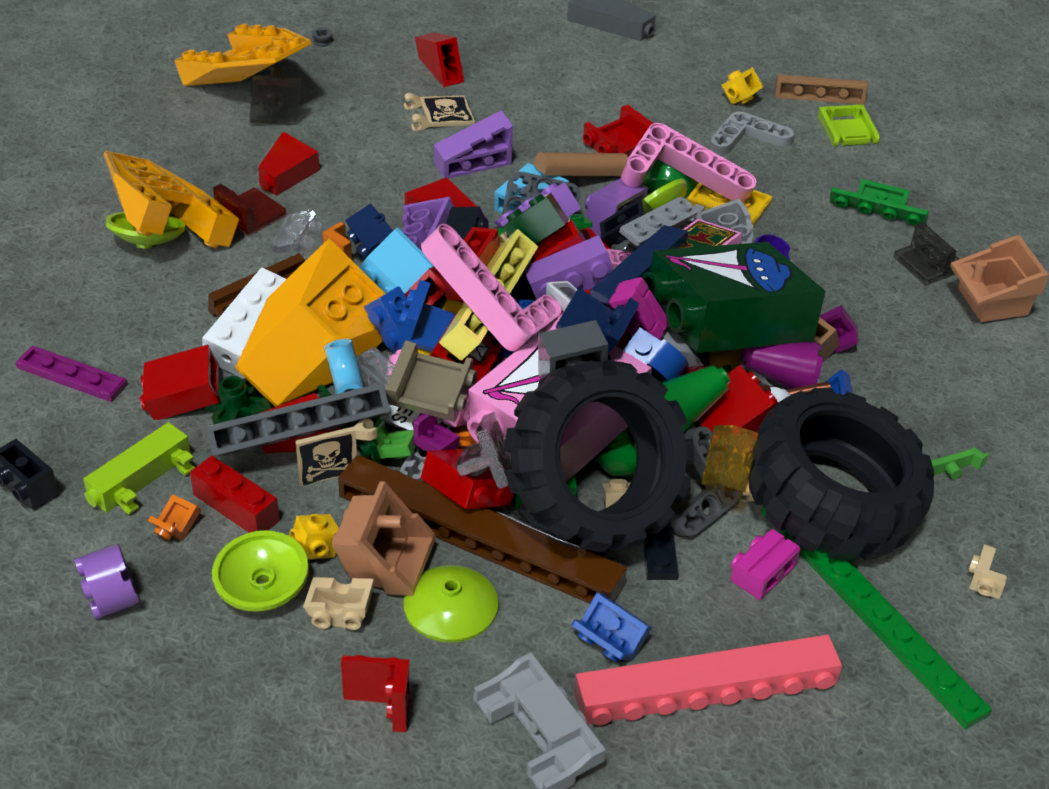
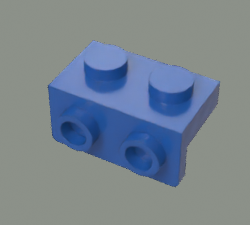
M399 286L364 306L369 320L376 326L384 344L393 354L397 350H401L404 345L403 342L399 341L403 325L398 324L403 308H410V306L405 305L407 297Z
M598 592L582 619H574L571 624L572 627L579 631L578 636L582 640L593 645L596 642L604 648L603 653L616 662L633 660L652 629V626L603 593Z

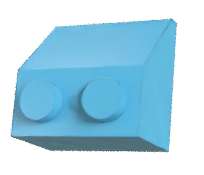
M397 227L364 260L359 268L385 293L399 286L405 294L434 265Z

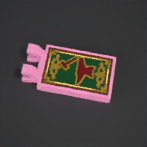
M697 219L683 229L688 231V239L678 249L740 244L742 242V233Z

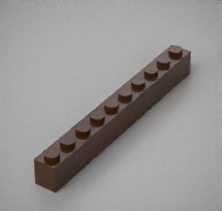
M356 455L338 477L339 497L351 501L353 496L374 495L379 482H386L412 513H417L435 533L437 539L590 604L597 592L603 593L613 601H616L625 587L627 567L591 553L589 550L571 548L550 540L546 534L486 508L465 509L428 483L378 464L374 460Z

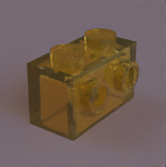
M735 425L714 426L701 484L724 491L746 492L754 455L752 450L757 442L758 433Z

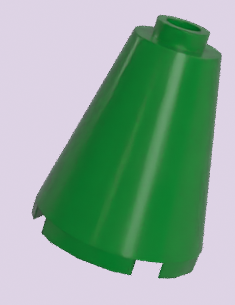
M712 365L661 382L668 389L664 396L667 401L677 400L688 421L687 424L682 426L684 434L729 390L727 384L730 383V379L722 367L717 369Z

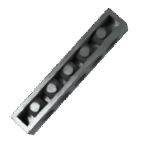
M379 383L206 426L212 454L218 458L358 423L366 418L373 419L389 415L391 411L384 384Z

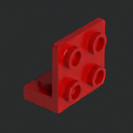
M343 655L341 657L343 699L387 703L386 718L392 719L393 732H406L411 701L410 660L395 657L376 658L363 655Z

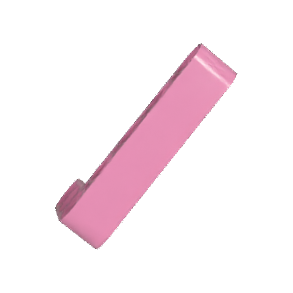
M654 123L648 128L629 156L621 175V180L625 185L638 187L659 159L731 201L740 199L742 203L749 199L757 183L756 178L750 172L662 123Z
M440 224L421 244L424 255L505 349L513 352L518 350L561 314L559 303L550 295H543L528 307L522 309L451 226Z

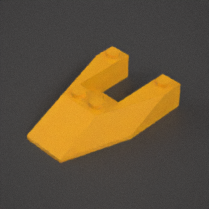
M105 150L104 158L117 197L127 221L136 228V232L145 236H151L152 233L163 235L169 214H173L204 240L203 243L213 248H218L219 245L230 247L239 218L209 194L148 159Z

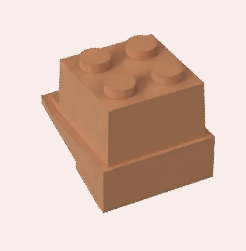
M1020 235L991 244L990 248L961 258L950 264V267L960 280L959 291L980 322L1029 315L1036 296L1043 294L1049 276Z
M379 482L374 495L352 497L348 508L344 512L341 525L337 533L334 534L332 545L351 581L352 578L374 579V587L383 588L386 594L413 596L435 542L436 535L417 513H412L386 482Z

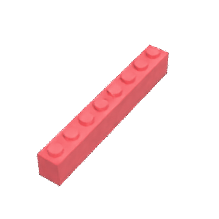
M828 634L578 673L575 678L574 694L578 708L585 716L587 724L600 726L618 719L637 720L643 715L659 713L661 715H668L680 709L691 708L699 710L711 704L723 703L730 705L748 698L761 700L773 694L787 693L792 695L804 689H827L837 684L842 664Z

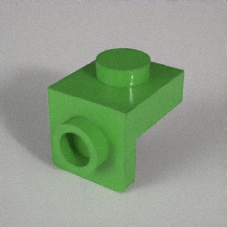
M378 419L374 425V428L377 429V437L373 441L376 444L379 458L395 457L402 459L411 456L416 446L413 444L414 430L388 432L384 419Z

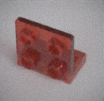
M223 184L213 187L214 199L239 218L237 227L246 234H250L286 214V208L257 188H252L237 195Z

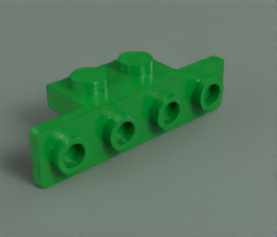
M861 179L857 193L832 187L830 192V202H833L838 207L846 208L849 206L857 208L858 211L865 214L873 212L881 214L889 220L896 218L905 220L913 226H919L920 224L926 226L929 214L927 210L906 205L910 190Z

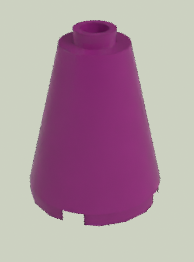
M798 342L743 348L741 361H744L745 368L785 389H792L817 384L823 363V357L818 356V349L823 350V347L820 343Z

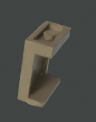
M405 340L385 388L389 405L455 422L459 412H464L468 400L466 393L468 388L472 387L476 382L477 370H474L472 358L467 357L464 364L421 354L418 353L417 343Z

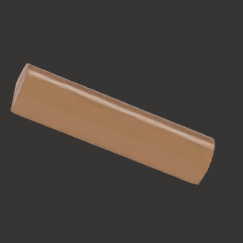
M777 74L774 95L776 98L864 105L868 81Z
M539 152L535 157L534 166L544 176H621L628 156L625 153Z

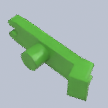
M973 447L963 452L932 460L934 476L947 472L952 479H957L963 473L961 468L972 465L979 470L986 464L989 453L984 454Z

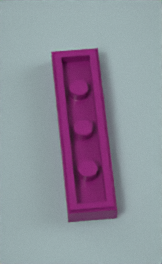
M33 345L16 361V367L20 370L111 403L128 385L125 378Z

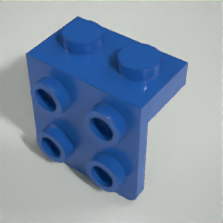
M419 280L416 290L410 289L405 303L410 308H403L398 324L403 325L399 341L404 343L406 340L417 343L418 348L431 352L455 316V313L424 303L430 283ZM448 353V355H447L448 358H453V357H454V356L451 355L450 353Z

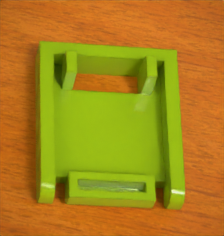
M863 104L819 107L818 117L833 147H837L839 142L842 146L868 145L870 140L873 144L879 143V133ZM834 117H853V119L833 120Z

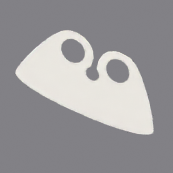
M500 513V514H502V515H504V516H506V517H509V518H511V519H513V520H515V521H517V522H520V523H522V524H524V525H526V526H528V527H531V528H533V529H535V530H537V531H540V532H542V533H544V534H546V535H549V536H551V537H553V538H556V537L550 535L549 533H547L545 530L543 531V529H541V528H534L531 524H528V523L523 522V521H521V520H518V519H516V518H513V517H510V516L505 515V514H503V513ZM563 541V542H565V543H568V544L577 546V545H575V544H573V543H570V542H567V541Z

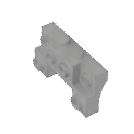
M532 653L518 658L496 677L474 687L473 700L490 724L514 713L544 753L527 764V775L537 789H567L575 785L576 776L605 761L606 749L587 726L583 713L580 710L574 709L563 687L557 686Z

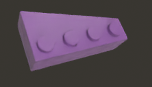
M450 197L403 205L405 215H403L402 219L404 223L402 232L421 251V244L440 224H446L450 209L454 207Z

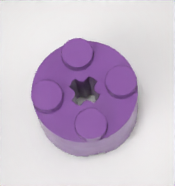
M119 544L111 545L74 559L80 577L86 576L81 581V586L86 599H94L90 601V605L95 619L129 608L140 602Z

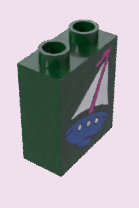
M768 242L654 250L650 272H646L642 276L665 313L671 331L678 333L696 353L814 341L826 292Z

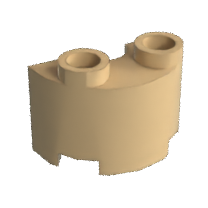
M313 577L303 606L308 615L312 617V624L320 629H327L330 626L351 630L359 629L367 613L374 589V579L352 578L350 584H341L335 578Z

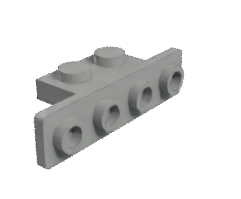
M678 197L621 226L619 232L634 245L640 247L663 225L680 229L684 222L697 216L699 211L688 200Z

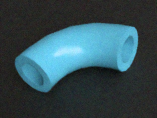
M339 339L325 345L324 349L336 394L363 388V381L352 340Z

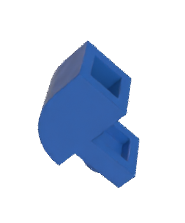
M639 327L623 349L626 353L652 367L651 375L660 382L685 375L689 369L687 359L679 350L663 339L661 341L641 327Z

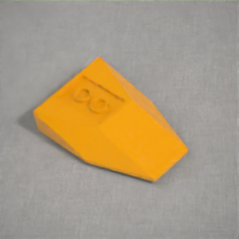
M241 24L235 27V31L227 34L232 50L222 54V52H195L192 49L181 54L182 57L174 60L184 86L238 82L289 57L312 43L310 39L286 28H275L274 25L261 27L260 24L253 26Z
M329 238L266 299L234 368L275 407L316 391V386L323 384L324 387L333 383L324 349L325 345L339 339H351L359 365L383 341L378 329L369 320L364 306L386 293Z

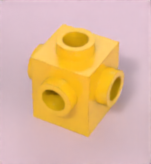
M753 67L742 73L739 69L727 76L729 80L721 85L732 104L739 101L744 104L754 98L753 94L763 88Z
M331 514L296 516L289 536L303 547L307 559L335 558L336 551L333 549L332 541L339 527Z

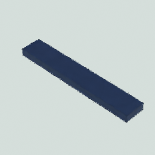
M663 225L590 290V295L601 303L609 304V300L615 293L619 283L639 277L642 278L644 273L650 272L654 250L678 249L688 239V231Z

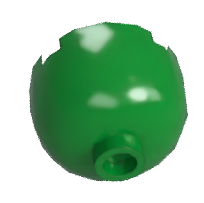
M629 427L594 457L599 466L610 475L619 477L634 476L636 446Z

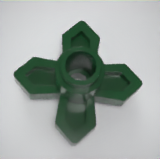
M238 376L224 378L218 388L219 403L204 407L206 412L214 413L211 416L213 425L271 409L267 399L258 397L260 392L246 378L241 379Z

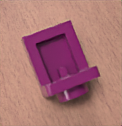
M842 305L820 315L821 319L837 330L840 346L834 351L835 354L849 350L859 343L858 326Z
M423 414L414 421L413 444L423 450H454L459 446L460 436L438 424V417Z

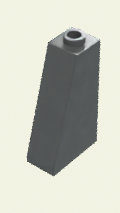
M572 0L568 2L567 20L573 23L637 41L651 37L656 29V15L625 0Z

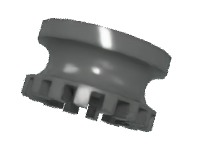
M317 28L313 30L312 36L315 45L325 47L331 44L332 31L330 29Z

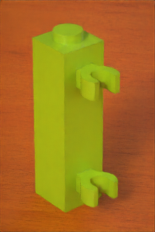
M169 422L83 478L86 500L92 507L98 506L106 513L119 505L126 514L130 515L139 509V506L133 502L137 498L135 493L175 466L185 476L195 468L189 463L193 460V456L190 454L188 436Z

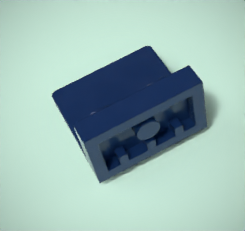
M578 288L555 327L559 329L596 320L608 343L609 354L620 341L639 303L630 297L623 307L618 304L612 310Z

